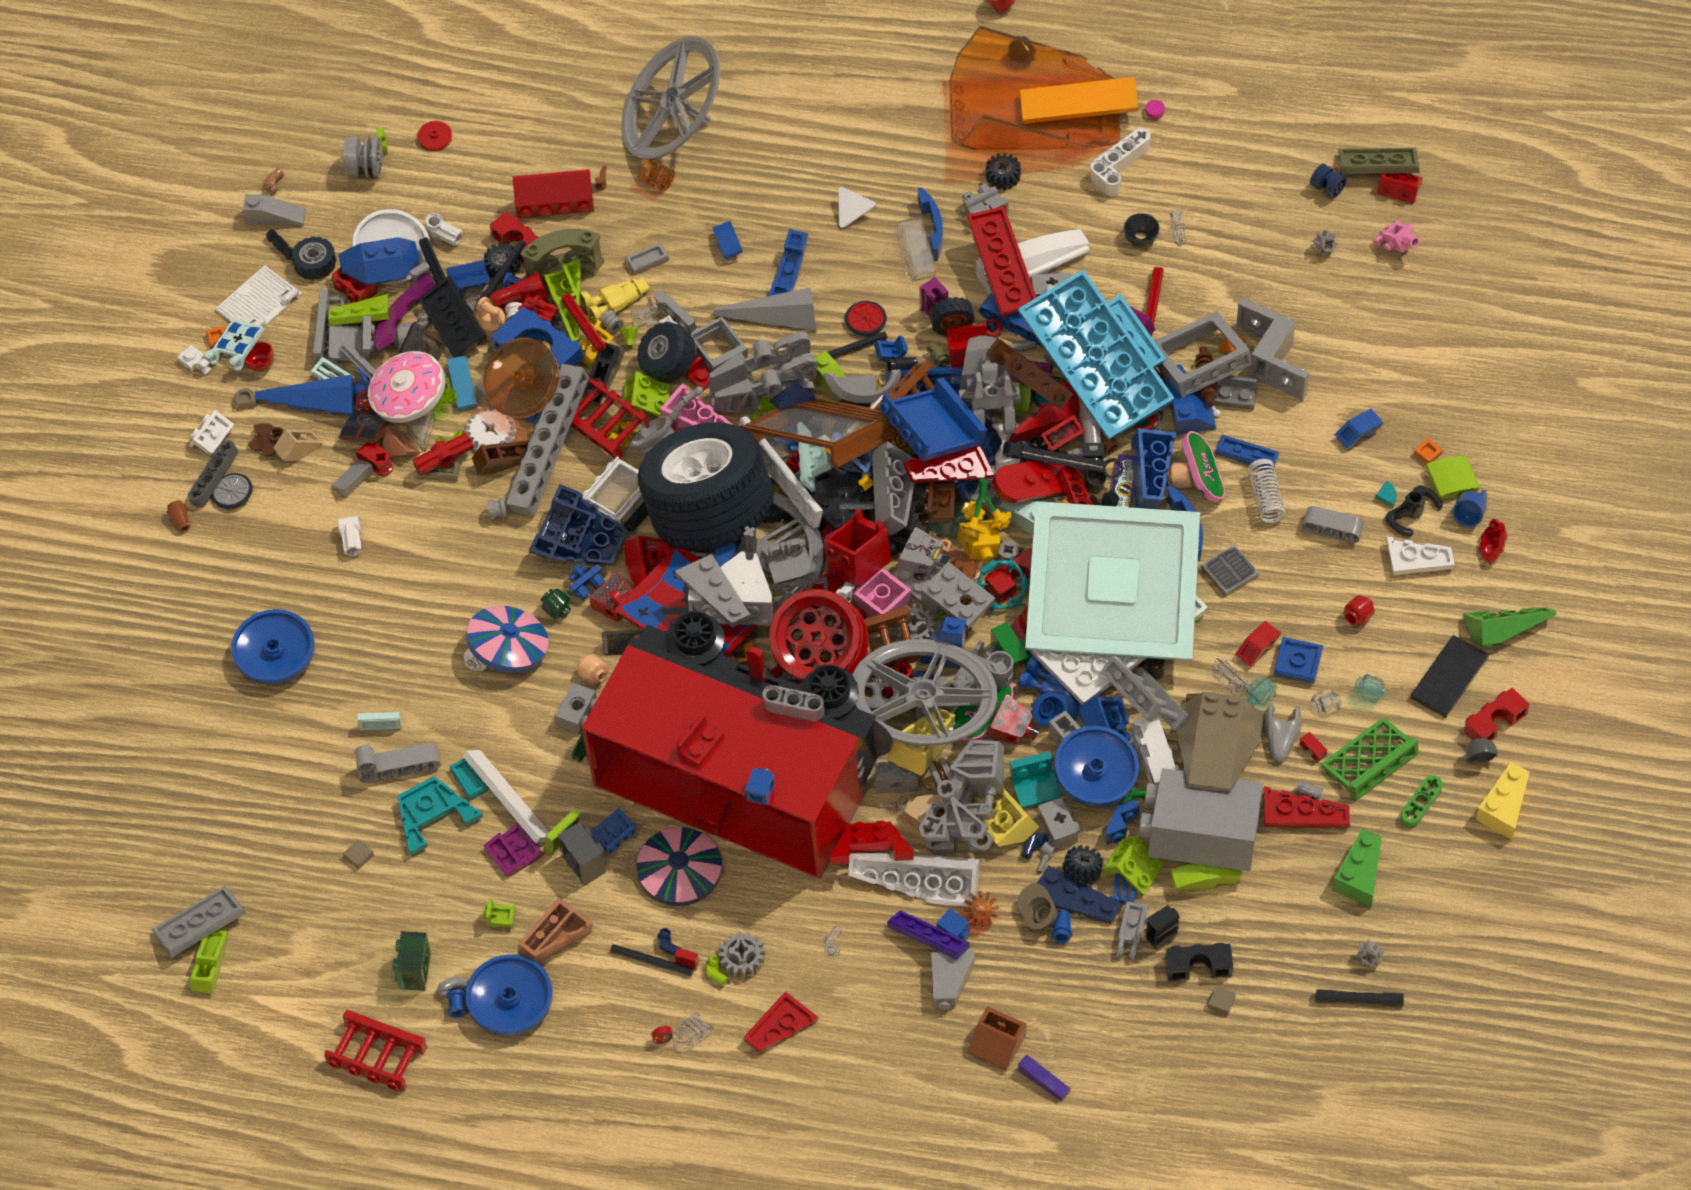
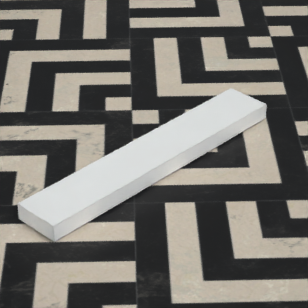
M466 751L463 755L464 759L535 843L545 842V837L549 831L482 751Z

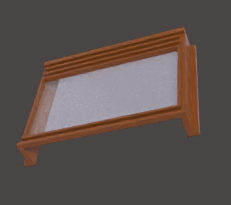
M815 397V400L780 409L776 408L745 425L739 426L751 433L756 440L768 435L829 448L832 466L840 467L900 435L886 416L882 414L881 410Z

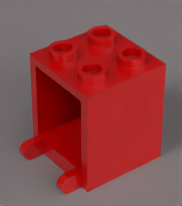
M859 509L854 512L852 519L824 539L828 572L857 587L891 562L888 530L884 528V522L878 520L874 523L864 518L863 512Z

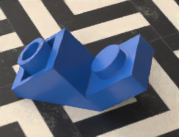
M1370 408L1348 420L1335 433V436L1347 449H1351L1363 436L1371 437L1384 422Z
M1137 800L1116 807L1106 829V844L1119 843L1122 839L1126 838L1127 826L1125 822H1131L1139 817L1140 806Z

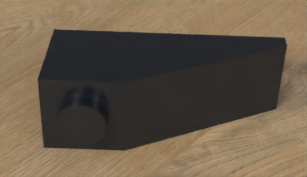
M604 342L606 349L597 352L589 377L596 382L598 380L603 382L608 390L620 368L625 350ZM589 381L586 385L582 398H585L588 395V393L593 389ZM598 394L593 401L601 404L604 397Z

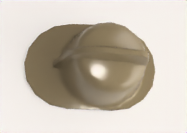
M1040 884L1026 886L1018 897V906L1026 924L1034 930L1052 929L1057 919V908L1048 891Z

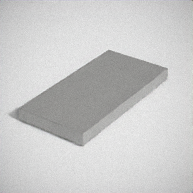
M223 886L152 929V932L170 956L173 957L245 914V910L226 886Z

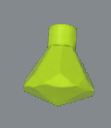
M635 326L620 328V333L626 341V347H634L633 340L638 333V328Z

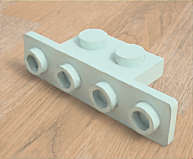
M802 423L797 424V434L812 437L811 432ZM826 435L818 438L830 441V439ZM799 442L797 449L800 456V482L804 487L814 492L816 491L815 476L832 469L831 455L824 451V447Z

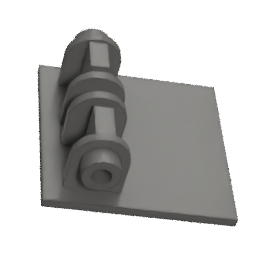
M802 537L763 547L774 584L814 574L805 548L806 543Z

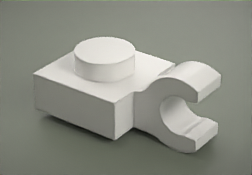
M192 345L177 357L178 362L190 371L197 368L204 375L211 371V368L208 367L210 363L206 360L205 354Z

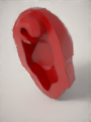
M1492 519L1489 522V526L1482 533L1479 551L1482 553L1483 559L1490 564L1494 563L1499 555L1504 552L1505 541L1508 537L1504 524L1499 522L1498 519Z

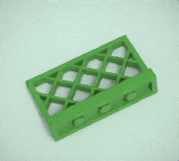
M1383 717L1321 763V766L1348 789L1350 796L1357 801L1418 755V741L1413 737L1408 738ZM1385 726L1389 729V734H1377V730ZM1365 739H1374V745H1361V743ZM1377 739H1389V746L1376 745ZM1392 739H1401L1404 742L1400 746H1391ZM1358 751V757H1346V753ZM1361 751H1373V757H1361ZM1376 751H1388V755L1376 757ZM1334 762L1343 763L1342 769H1333L1330 765ZM1345 763H1358L1357 769H1345ZM1360 763H1373L1369 769H1360ZM1345 775H1357V778L1349 783L1345 779Z

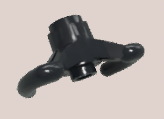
M1418 485L1405 496V501L1399 507L1386 514L1385 520L1396 532L1412 536L1414 534L1413 530L1399 525L1396 519L1405 516L1410 518L1422 516L1425 506L1423 495L1428 496L1438 509L1443 507V503L1434 491L1425 486Z

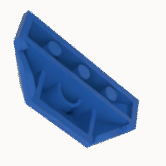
M400 237L359 243L338 254L342 273L365 285L406 279L410 271L420 260L416 242Z

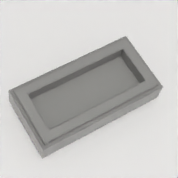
M660 242L625 257V260L632 273L636 275L669 261V256Z

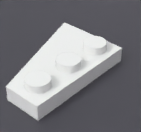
M1392 537L1386 538L1393 575L1454 569L1455 563L1451 547L1428 543L1421 545L1415 544L1410 540L1403 542L1394 540Z

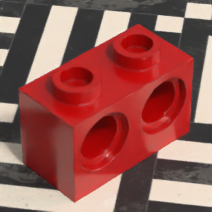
M341 267L332 274L335 290L344 293L352 303L370 299L378 293L376 284L365 285L349 275L343 274Z

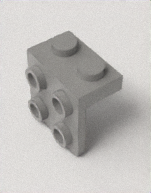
M363 316L361 327L330 325L328 357L332 360L350 361L340 351L342 344L348 342L368 361L370 353L374 352V341H371V336H374L375 325L371 324V316Z

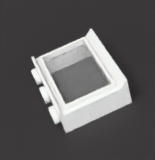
M617 456L613 462L608 463L602 475L596 477L589 490L583 492V499L591 505L594 503L598 507L597 510L605 516L609 515L623 526V520L626 516L630 517L635 512V506L638 502L643 503L644 501L638 487V470L620 460Z

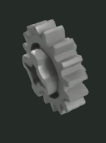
M913 604V608H909L913 621L907 624L911 640L929 639L937 628L935 615H931L930 609L924 611L923 605L917 608L916 604ZM892 627L893 636H897V641H902L900 627Z
M739 931L736 937L730 934V940L724 938V945L719 946L721 953L718 954L719 960H721V967H726L727 973L734 971V977H737L739 973L746 977V972L754 975V969L760 970V963L765 962L763 942H758L756 935L751 938L750 932L742 936L741 931ZM740 950H743V959H741Z

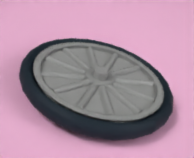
M240 473L224 475L211 494L212 500L221 508L232 509L239 507L250 498L253 490L252 482L247 476Z

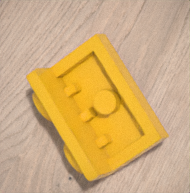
M597 320L592 324L604 342L610 343L613 336L599 327L601 321ZM586 336L584 338L581 337L578 342L582 347L583 359L581 361L592 368L597 351Z

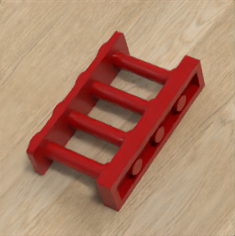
M590 378L588 381L593 389L579 403L570 426L614 459L617 456L621 459L624 455L620 451V445L639 424L648 429L650 427L647 421L648 417L641 410L638 412L634 410V406L629 401H622L621 397L614 390H607L603 382L600 380L596 382ZM598 394L606 398L588 419H580V414ZM612 404L617 406L619 410L601 430L598 429L596 431L593 428V424ZM626 414L633 418L615 439L611 441L607 439V434Z
M346 1009L343 1020L347 1029L335 1053L329 1050L325 1051L324 1056L327 1064L336 1069L339 1067L345 1069L354 1076H364L373 1083L380 1082L386 1084L392 1090L397 1091L399 1089L405 1091L406 1083L402 1076L413 1054L419 1053L424 1055L427 1049L425 1038ZM360 1031L367 1036L355 1059L343 1056L354 1033ZM379 1038L384 1040L386 1044L375 1066L372 1067L364 1064L363 1061L374 1039ZM398 1045L405 1048L406 1051L394 1074L383 1071L382 1069L393 1048Z

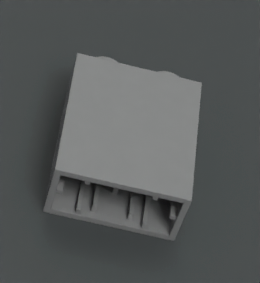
M1162 768L1159 785L1147 784L1144 809L1154 810V814L1142 813L1139 838L1150 840L1148 857L1250 872L1263 782L1238 779L1230 793L1187 786L1184 771Z

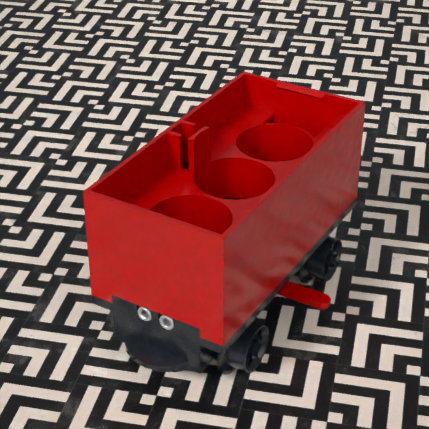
M691 611L684 613L673 622L668 631H662L646 625L644 630H640L635 634L634 639L631 638L582 726L593 786L821 879L830 862V854L847 825L850 824L868 789L867 778L878 757L890 752L893 745L890 733L877 722L876 716L857 708L856 703L859 696L857 681L851 673L831 664L815 668L799 685L785 679L780 680L765 674L763 652L753 646H750L746 651L748 666H745L740 661L723 655L722 649L725 642L723 628L716 619L703 612ZM774 685L817 694L824 702V716L819 721H809L769 712L764 707L763 691L766 687ZM772 697V698H770V699H768V700H772V701H773V700H776L777 698ZM791 702V703H790V705H796V704H797V702ZM813 706L810 709H817L819 707ZM703 714L706 716L708 723L724 732V738L698 768L678 755L676 744L679 737L688 732L692 721L698 719ZM753 768L759 770L763 768L774 773L775 785L768 805L746 800L745 789Z

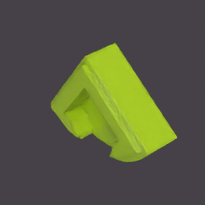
M376 128L377 136L380 137L383 155H386L388 151L384 129Z

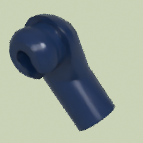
M1038 833L1028 837L1021 854L1022 857L1031 859L1034 850L1042 847L1049 841L1048 835L1046 833Z
M668 928L660 929L657 935L659 948L675 956L677 948H682L672 944L671 931Z

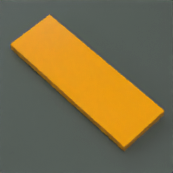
M1135 77L1020 90L1023 124L1138 111Z

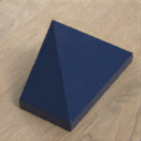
M794 382L778 395L771 398L770 402L780 409L815 400V396Z

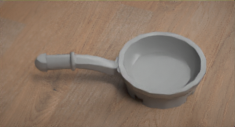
M698 386L687 395L682 396L683 399L674 407L670 416H660L650 421L648 429L643 426L630 440V446L635 450H639L643 456H646V452H649L655 444L674 433L671 424L676 420L686 404H689V402L703 393L702 387Z

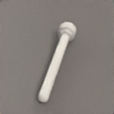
M1087 245L1082 246L1027 271L1028 275L1032 278V275L1046 272L1088 253L1090 248Z

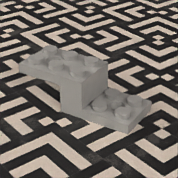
M949 562L943 568L936 566L932 575L923 574L925 578L920 581L914 578L916 574H919L917 572L899 568L893 574L895 578L911 589L912 598L926 609H930L935 616L945 611L953 618L966 620L967 629L995 602L994 596ZM963 598H968L972 602L969 605H963L960 601Z

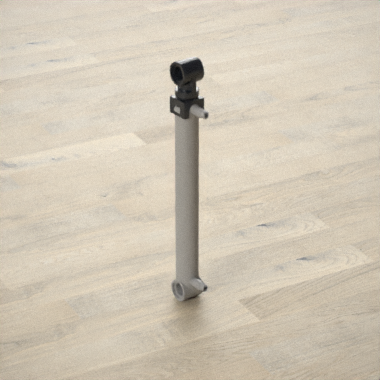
M1078 397L1080 425L1084 430V433L1081 435L1082 449L1067 450L1066 454L1104 461V443H1102L1101 429ZM1084 470L1086 490L1094 494L1101 492L1106 481L1104 473ZM1097 478L1100 482L1095 483L1091 479Z

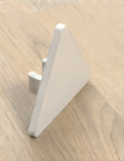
M844 187L838 188L840 228H845L876 207L874 201Z

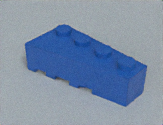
M1138 428L1131 439L1136 508L1157 509L1161 504L1174 447L1173 443L1177 432Z

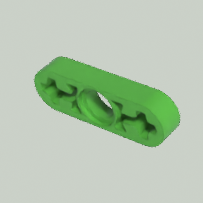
M1434 775L1426 777L1401 813V823L1405 827H1416L1438 798L1443 786L1442 780ZM1436 784V787H1433L1429 794V785ZM1425 798L1428 803L1421 806L1416 803V799ZM1413 810H1415L1414 818L1407 819V816H1411Z

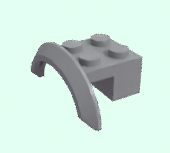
M891 370L888 382L883 388L878 390L876 388L875 375L837 377L835 373H824V377L833 393V401L848 404L859 403L860 406H869L872 402H876L884 393L888 394L900 381L901 370Z

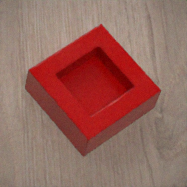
M677 948L675 961L678 964L697 970L699 965L698 953Z

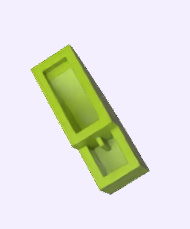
M1193 863L1170 870L1175 890L1214 889L1217 884H1236L1242 876L1241 870Z
M217 930L202 939L195 957L196 965L190 977L191 991L213 993L224 956L228 931Z

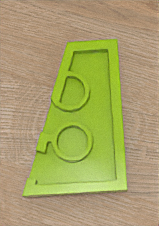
M388 294L329 309V325L362 322L363 316H371V321L389 320Z

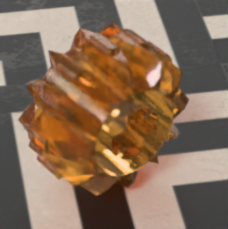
M977 891V898L974 894L970 893L969 898L972 901L964 900L963 902L969 905L968 908L962 909V912H969L965 919L967 921L972 919V926L979 922V926L984 927V920L987 924L991 925L992 920L989 917L997 918L998 916L992 913L993 910L999 909V906H992L996 902V898L989 899V892L982 896V892ZM979 903H981V906H985V911H982L983 914L981 915L980 912L976 911Z

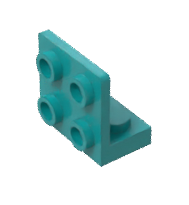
M1050 751L1010 761L1009 774L1019 804L1023 809L1061 798V793L1052 770L1053 758Z

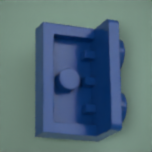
M484 260L446 268L447 276L449 275L453 278L460 292L467 290L469 286L474 285L475 288L486 286V283L490 282Z
M618 808L590 832L593 835V841L600 843L605 853L608 851L611 854L620 846L618 842L622 838L627 840L636 833L633 829L638 825L636 822L632 824L622 810Z

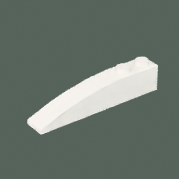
M1081 229L1058 232L1018 243L1027 271L1082 246H1089V242ZM981 259L976 260V276L987 294H993ZM1050 269V270H1048V271H1046V272H1043V273H1041V274H1047V273H1048L1049 271H1051L1052 269Z
M867 853L849 855V876L872 884L876 883L885 886L887 889L897 890L906 893L908 896L924 899L932 904L975 907L980 859L914 854V860L895 861L894 854Z

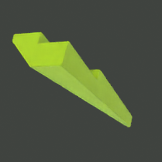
M580 259L562 264V270L544 275L545 285L554 305L558 307V314L569 339L579 342V325L563 304L561 297L570 293L580 307Z

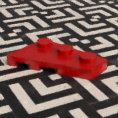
M785 991L747 1032L743 1040L756 1051L762 1053L817 1022L819 1017Z

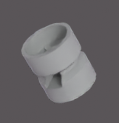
M1004 651L991 653L987 658L986 667L991 672L997 689H1004L1013 681V658Z

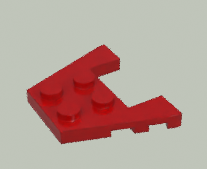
M855 822L854 824L847 825L830 854V865L849 864V852L894 850L895 861L914 860V853L891 822Z

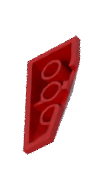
M1067 382L1064 387L1071 391L1073 395L1062 410L1051 402H1048L1047 405L1043 403L1033 417L1029 416L1015 429V433H1012L1008 442L1017 443L1022 439L1030 440L1040 437L1042 433L1072 415H1075L1078 420L1079 402L1076 393Z
M638 535L623 543L626 565L635 588L665 558L657 552L659 549L657 548L658 543L663 541L661 538Z

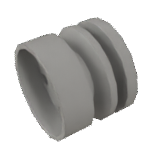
M359 136L345 137L343 162L346 177H359L361 168H364L366 177H370L371 169L374 177L380 176L383 165V149L379 136L373 137L372 145L369 136L365 137L364 145H361Z

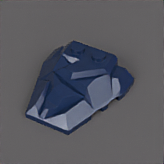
M559 484L552 499L551 508L539 534H536L529 553L547 560L612 566L627 534V530L609 515L605 516L597 510L598 507L594 503L591 505L583 499V495L579 491Z

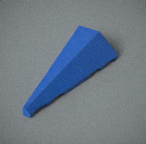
M353 375L256 391L255 401L258 403L260 400L270 401L271 405L284 403L290 408L315 412L318 409L328 410L330 414L334 415L336 412L346 413L347 417H353Z

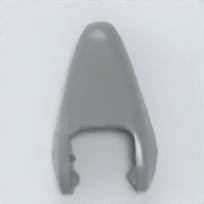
M1269 703L1263 719L1264 730L1273 759L1276 762H1283L1287 758L1302 727L1300 706H1296L1293 710L1294 719L1286 722L1273 718L1272 713L1275 711V707L1272 703Z

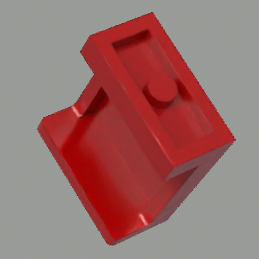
M985 324L946 328L951 367L964 365L969 338L987 336Z

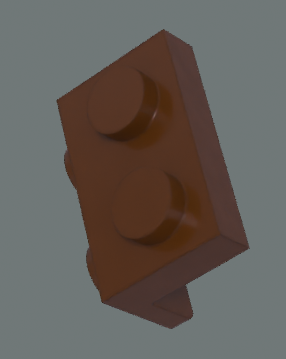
M929 482V485H926L925 494L928 502H925L924 511L925 515L929 516L930 523L954 522L955 483L935 484V482Z

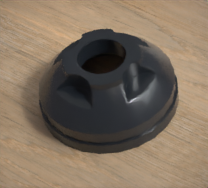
M1134 214L1124 223L1125 237L1135 245H1149L1158 237L1159 223L1149 214ZM1143 232L1147 237L1139 239L1136 237V234Z

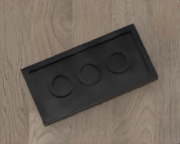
M448 275L419 298L420 303L453 358L464 356L488 337L451 276Z
M1452 635L1413 690L1410 698L1447 718L1487 661L1489 654Z

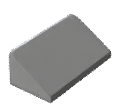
M358 460L331 487L344 497H347L374 472L372 464Z

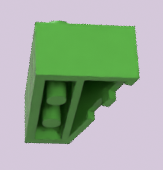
M1362 828L1334 878L1333 891L1371 908L1382 837Z

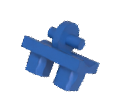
M598 564L586 574H584L588 570L586 565H583L581 568L577 565L571 567L573 574L569 576V579L574 581L577 578L578 580L569 586L570 589L567 590V593L570 596L574 594L582 601L591 593L585 586L588 582L595 589H598L605 582L600 574L601 568Z

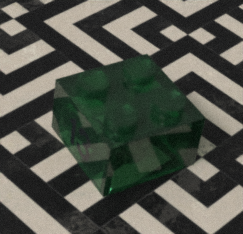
M401 931L400 939L396 940L395 946L398 956L393 960L395 981L399 982L400 989L426 991L431 957L427 933Z

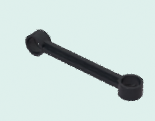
M1015 442L1004 443L1002 455L1010 458H1025L1104 473L1105 477L1110 480H1117L1123 474V464L1117 458L1101 461L1026 447ZM1111 462L1117 463L1121 468L1120 472L1114 476L1108 475L1106 473L1107 464Z

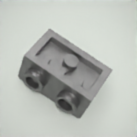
M1230 375L1217 381V397L1214 400V405L1254 410L1257 379Z

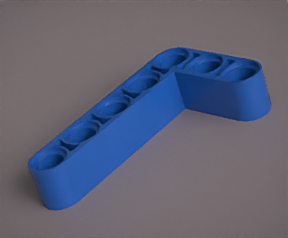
M989 294L978 309L980 315L985 319H997L1003 328L1028 341H1034L1036 345L1043 348L1020 313L1001 318L994 296Z

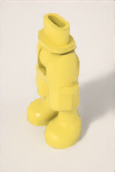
M644 278L632 279L631 281H625L616 285H609L601 289L600 295L591 297L588 292L582 291L580 292V303L584 312H588L589 320L594 324L605 312L612 310L616 313L624 309L638 298L643 297V293L650 289Z

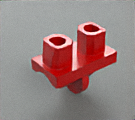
M527 295L524 303L517 308L518 311L523 306L528 310H533L539 318L544 321L547 320L551 324L554 321V316L559 311L557 306L544 302L543 297L539 295L535 297Z

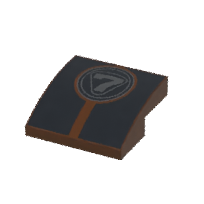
M356 410L353 413V417H349L343 426L339 439L376 443L384 436L383 428L391 422L382 419L375 411Z

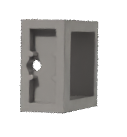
M723 317L712 320L707 325L691 332L698 356L703 359V364L711 372L740 351L745 358L748 357L747 348ZM722 334L733 349L711 360L700 345Z

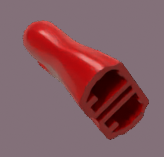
M539 271L490 295V301L493 306L499 307L503 312H505V307L509 303L519 302L523 304L527 295L532 297L536 295L542 296L543 301L549 303L546 288Z

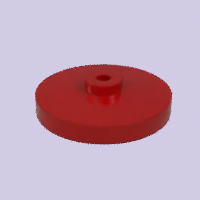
M441 121L427 122L418 131V142L421 147L429 151L443 150L452 141L451 128Z

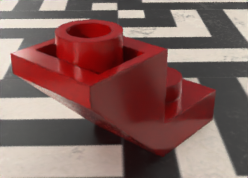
M1265 620L1244 640L1235 655L1250 667H1253L1263 652L1272 648L1282 632Z

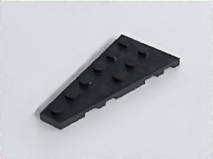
M917 454L911 455L914 458H919ZM871 466V480H872V481H873V466ZM852 471L815 482L816 491L814 492L804 487L823 510L821 517L833 530L839 529L852 519L857 509L861 510L864 515L875 508L874 485L865 491L858 483L862 479L860 472Z

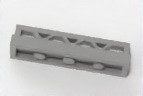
M320 288L313 349L315 364L322 357L324 358V355L328 352L329 342L326 338L329 337V330L327 331L330 326L328 324L329 309H331L330 303H341V306L346 305V297H332L329 294L328 288ZM325 358L331 363L339 365L340 360Z

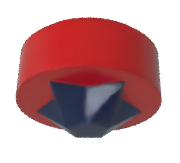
M990 318L983 322L986 325L987 336L994 338L1000 336L1002 332L1000 321Z

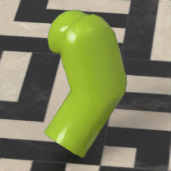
M714 955L710 956L705 964L706 975L721 986H725L729 977L720 972L719 958Z

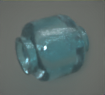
M1365 674L1357 679L1354 692L1357 693L1358 699L1376 704L1380 699L1385 698L1387 687H1384L1383 679Z
M1258 676L1246 687L1248 694L1246 699L1253 706L1258 704L1261 707H1265L1276 697L1277 686L1267 676Z

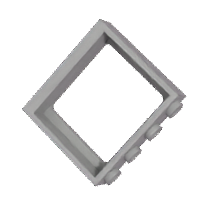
M1217 311L1154 340L1167 358L1165 362L1156 367L1182 398L1253 365L1249 348ZM1216 330H1219L1235 349V351L1186 374L1182 373L1167 355Z

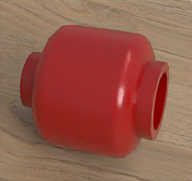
M1356 595L1344 607L1345 619L1350 624L1357 626L1364 625L1375 613L1372 600L1362 595Z

